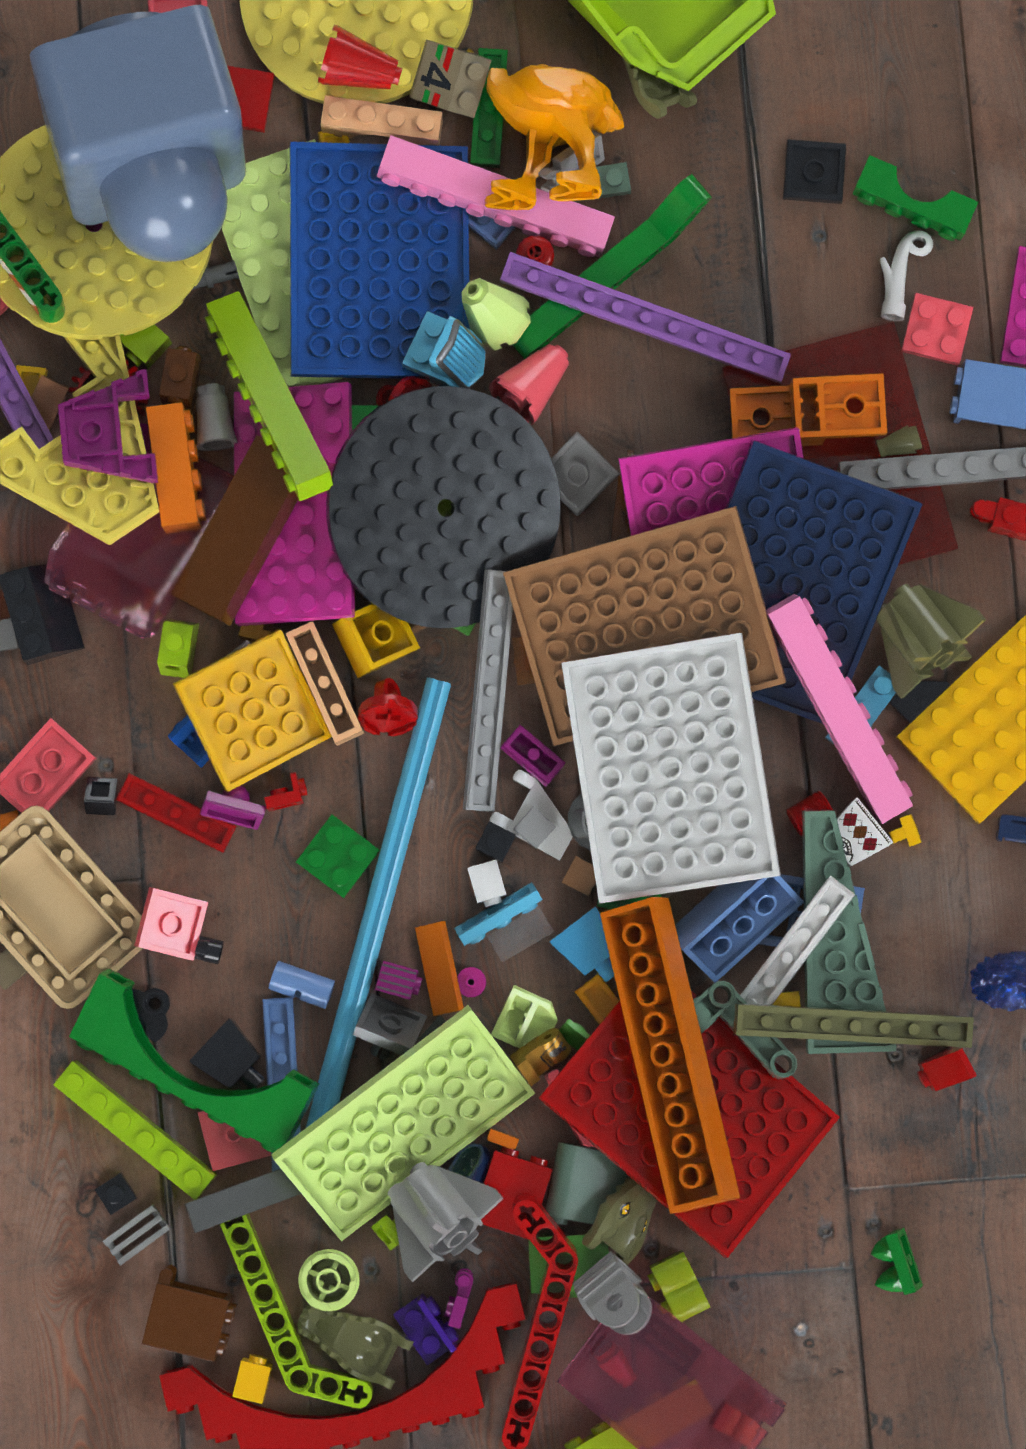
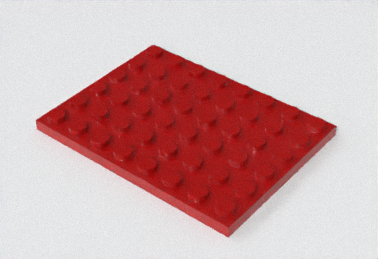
M691 991L692 998H696L697 995L693 991ZM619 1001L538 1098L669 1210L621 1002ZM719 1016L701 1035L740 1198L673 1214L726 1259L838 1121L840 1116L793 1076L776 1079L769 1075L765 1067L743 1042L733 1034V1031ZM774 1062L775 1068L778 1072H787L780 1065Z

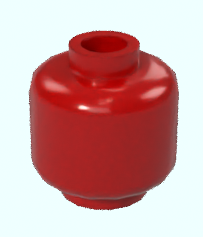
M534 235L523 239L519 243L516 254L551 267L553 266L554 248L546 238Z

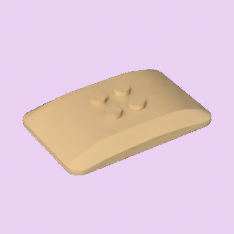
M36 805L24 810L0 831V942L57 1005L66 1009L74 1008L89 996L101 972L108 968L117 972L143 949L134 946L142 915L51 813L44 807Z

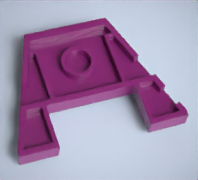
M146 369L135 372L136 375L122 380L120 378L113 381L110 386L96 392L92 390L58 404L64 466L149 483H158L155 453L123 456L118 402L150 399Z

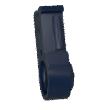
M1001 815L998 818L997 825H999V829L996 832V840L1001 842L1002 838H1004L1005 841L1026 843V817Z

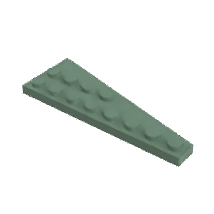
M802 811L804 909L829 876L834 877L855 894L851 879L852 875L844 853L843 841L835 811ZM856 894L805 961V1007L886 1012L882 989L879 986L874 967L875 963ZM806 1039L807 1054L896 1051V1044Z

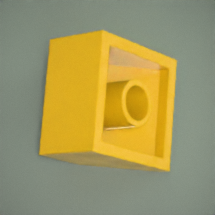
M373 604L355 611L354 618H341L332 624L357 678L378 670L420 649L408 622L392 617Z

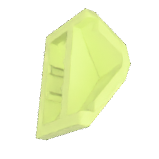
M514 985L492 1030V1037L520 1049L535 1037L540 1036L549 1029L555 1028L558 1019L552 1001Z

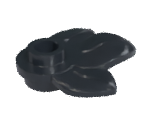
M152 988L145 992L132 989L141 1025L150 1040L155 1043L164 1036L168 1028L166 1013L170 1008L169 996L165 991L158 988ZM154 997L158 998L161 1002L158 1009H153L150 1006V1001Z

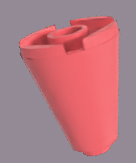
M548 344L496 377L489 385L492 397L497 398L499 396L505 404L533 425L538 420L569 365L567 352L559 345L553 346Z

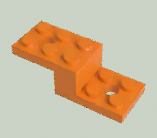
M883 373L793 378L789 386L729 389L732 438L798 427L801 445L814 446L822 445L826 438L882 436L887 434ZM856 398L861 401L863 410L857 414L851 413L846 407V402L849 399ZM757 410L767 412L769 422L765 425L756 424L753 420V413Z

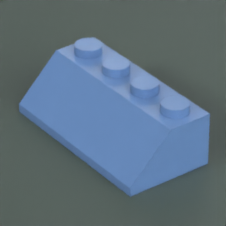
M781 876L718 885L675 925L680 947L716 983L802 905L804 901Z

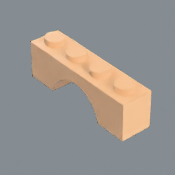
M326 95L324 97L321 117L322 133L335 134L338 137L344 135L350 139L359 135H378L389 138L392 135L416 145H440L443 116L440 111Z

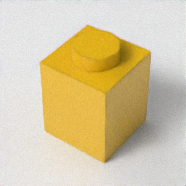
M250 1354L249 1358L243 1357L232 1397L259 1404L264 1402L273 1364L267 1363L268 1358L256 1354Z

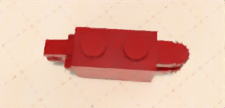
M999 497L996 502L979 499V501L976 500L970 506L969 513L972 519H978L980 522L989 524L987 531L1026 541L1025 503Z

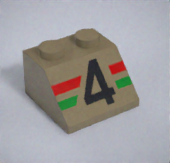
M426 39L409 97L447 111L475 118L492 60L472 52Z

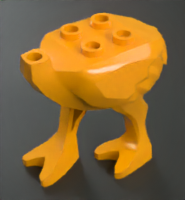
M546 64L529 65L511 76H508L507 70L504 68H491L488 72L487 92L503 118L515 130L526 136V166L524 174L520 178L492 180L491 191L494 193L486 196L485 206L487 208L505 210L532 209L536 204V179L539 177L538 173L543 168L549 166L552 150L557 146L566 144L573 149L578 160L579 170L557 173L556 181L560 185L550 190L549 198L553 201L599 199L602 189L600 175L594 159L595 136L592 131L595 130L598 133L605 134L606 132L612 133L615 130L624 128L622 114L613 101L609 88L589 72L579 71L574 68L554 67Z

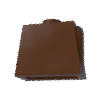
M180 345L175 349L167 348L159 396L162 405L182 402L185 409L190 410L193 415L196 388L198 387L203 357L198 353L192 352L187 346Z

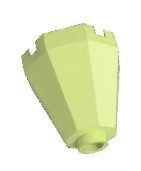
M478 278L468 282L461 292L462 303L470 329L482 340L483 345L494 351L501 349L500 345L507 342L508 345L517 343L531 323L530 315L527 313V308L530 309L529 302L523 296L507 288Z

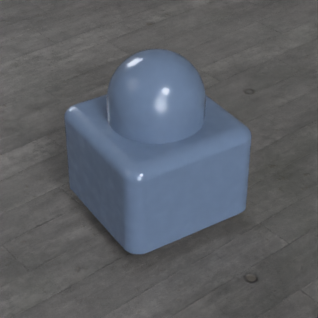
M192 5L164 13L134 12L121 14L90 24L70 37L47 42L33 49L30 53V61L41 110L73 218L83 225H96L109 221L114 234L129 250L153 261H181L207 248L216 238L224 223L227 212V190L238 186L246 175L241 109L210 9L204 5Z

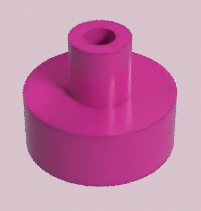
M465 968L457 976L460 992L466 997L479 996L486 987V977L478 968ZM470 979L474 980L473 985L468 984Z

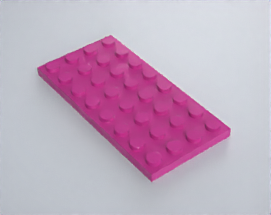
M349 382L288 387L332 477L337 455L352 432V385ZM234 392V432L238 443H234V475L256 435L262 437L260 429L263 428L260 422H254L249 411L251 403L249 399L244 401L240 392ZM327 491L302 501L298 499L237 612L235 624L238 626L355 617V589L351 581L346 577L344 569L336 553L333 551L326 520Z

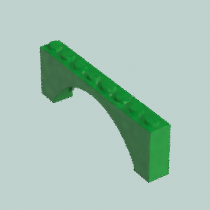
M110 968L99 974L69 1035L70 1038L76 1040V1044L80 1048L87 1051H96L103 1055L102 1058L107 1063L123 1066L129 1070L128 1072L131 1076L155 1084V1088L164 1094L172 1093L181 1098V1102L185 1106L192 1109H201L208 1113L207 1116L214 1122L230 1125L234 1128L235 1133L244 1138L251 1137L259 1141L261 1147L269 1152L274 1153L293 1138L320 1083L294 1069L284 1079L276 1083L247 1090L218 1089L191 1080L168 1064L148 1039L139 1020L134 1003L132 988L135 982Z

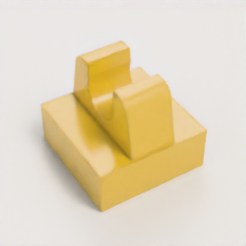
M912 814L899 818L902 827L889 832L893 843L904 839L908 840L910 847L922 843Z

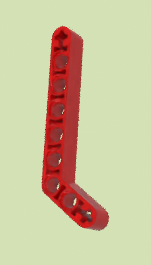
M528 1193L521 1194L515 1198L512 1205L513 1218L547 1261V1265L502 1424V1442L507 1449H524L529 1443L578 1266V1255L574 1245L538 1199ZM522 1205L526 1208L532 1206V1216L536 1220L533 1225L532 1219L526 1212L520 1214ZM542 1228H549L554 1234L549 1240H541L537 1237V1232ZM561 1252H567L572 1255V1260L567 1264H560L555 1258ZM555 1281L564 1285L563 1291L557 1294L551 1293L547 1289L548 1285ZM545 1311H551L556 1315L555 1320L549 1323L541 1321L539 1317ZM538 1340L548 1344L547 1349L542 1352L533 1350L531 1346ZM528 1370H536L540 1374L539 1378L534 1381L526 1380L523 1375ZM521 1399H527L532 1403L531 1407L527 1410H520L515 1404ZM517 1420L520 1422V1434L516 1438H512L511 1434L515 1431Z

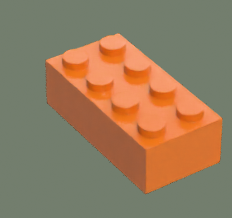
M182 402L146 407L151 450L156 456L158 475L156 488L161 526L167 534L202 529L201 521H207L205 504L202 502V499H198V492L203 491L201 474L198 469H194V462H199L195 441L190 439V433L195 432L193 415H191L190 410L185 409Z

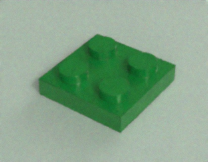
M331 814L297 859L296 863L341 897L345 898L380 850Z

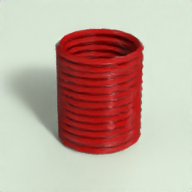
M819 790L806 797V799L804 798L801 802L799 801L796 805L791 806V808L786 809L788 818L801 837H803L802 811L833 810L828 800Z

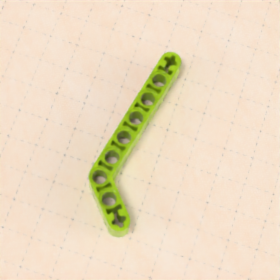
M249 1213L242 1216V1221H237L230 1227L227 1222L221 1223L220 1226L288 1389L297 1394L353 1408L367 1406L373 1396L371 1382L357 1378L349 1373L310 1363ZM243 1227L247 1229L249 1240L246 1243L235 1241L233 1237L235 1228ZM251 1255L258 1257L261 1262L260 1269L255 1272L249 1271L245 1266L246 1257ZM259 1285H269L273 1292L272 1298L269 1300L260 1299L256 1292ZM276 1312L283 1316L285 1321L283 1327L277 1329L270 1326L268 1317L271 1313ZM285 1341L292 1342L296 1347V1354L291 1357L284 1356L280 1351V1344ZM303 1370L308 1376V1382L304 1385L295 1384L292 1380V1372ZM331 1377L336 1380L338 1389L335 1392L328 1393L322 1389L321 1381L324 1378ZM344 1381L349 1382L347 1385L348 1389L356 1390L357 1386L361 1385L363 1386V1392L368 1393L363 1395L361 1400L355 1399V1393L347 1390L345 1397L340 1396L344 1387Z

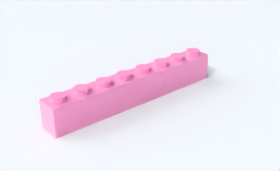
M390 135L376 176L389 186L398 187L400 185L409 188L410 192L417 196L426 197L428 195L434 197L442 205L448 207L456 205L466 209V212L472 216H486L494 219V222L500 226H514L522 229V232L528 236H542L550 239V242L555 246H569L578 249V253L586 257H600L615 216L574 201H553L549 198V192L536 188V204L530 210L487 208L485 206V198L494 193L491 191V181L510 178Z
M793 594L766 610L775 637L874 819L883 824L913 807L909 799L913 796L909 786L904 780L900 782L895 772L899 769L895 760L890 754L886 756L881 746L885 744L884 740L876 728L872 730L867 721L871 718L870 714L862 702L857 703L853 695L856 692V688L848 676L843 677L839 669L842 666L841 660L834 650L829 651L825 643L828 637L820 624L815 625L810 615L814 611L805 597L801 599L800 596Z

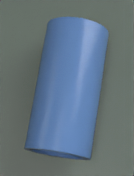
M278 961L268 989L292 998H300V1001L326 1009L336 981Z

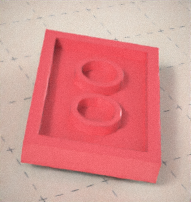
M50 718L0 773V795L21 813L27 808L36 805L50 811L97 758L56 721Z

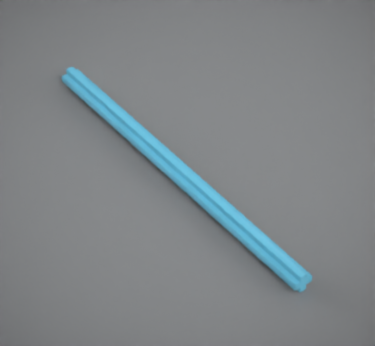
M433 678L426 679L418 709L417 724L414 726L320 1072L318 1080L320 1085L313 1098L306 1128L340 1101L356 1041V1036H353V1032L365 1008L451 684Z

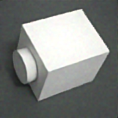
M497 860L468 867L477 904L483 902L485 907L502 903L501 897L506 896V891Z

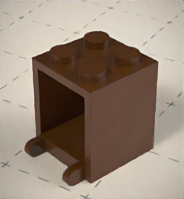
M168 1265L159 1274L142 1344L214 1362L219 1355L223 1356L228 1346L230 1334L225 1333L227 1325H231V1322L234 1321L238 1305L232 1303L234 1295L175 1281L177 1268L175 1265Z

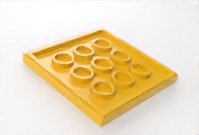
M277 629L173 683L226 792L237 788L332 737L281 629Z

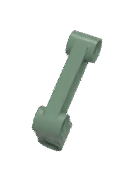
M718 981L700 996L693 999L701 1034L719 1016L732 1031L734 1030L735 1003H747L729 982ZM716 988L726 990L728 993V1001L726 1003L720 1004L715 1001L713 992ZM736 1035L773 1078L784 1079L796 1071V1057L777 1037ZM779 1056L786 1058L789 1062V1068L786 1073H780L775 1068L774 1062Z

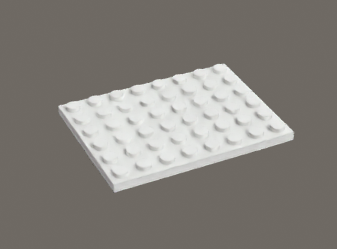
M742 633L562 663L599 903L781 876Z

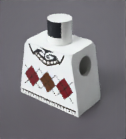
M858 797L851 801L837 817L843 849L849 867L893 843Z

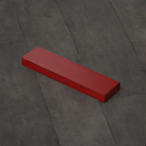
M130 773L116 798L117 801L222 853L225 852L237 828L236 825L200 815L201 808Z

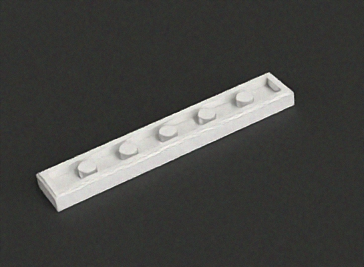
M828 877L740 996L747 1004L772 1005L855 896L852 891L834 877Z

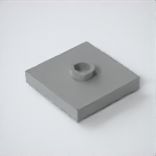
M576 432L551 458L559 483L560 500L576 516H580L620 474L579 432Z

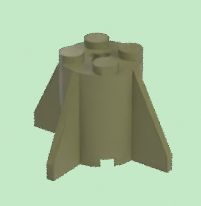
M908 584L902 585L894 592L895 598L888 604L881 606L877 616V623L881 627L893 689L900 698H904L923 679L933 676L934 674L931 670L939 666L944 670L954 661H969L972 658L963 644H968L966 638L986 621L979 610L921 584L911 588Z

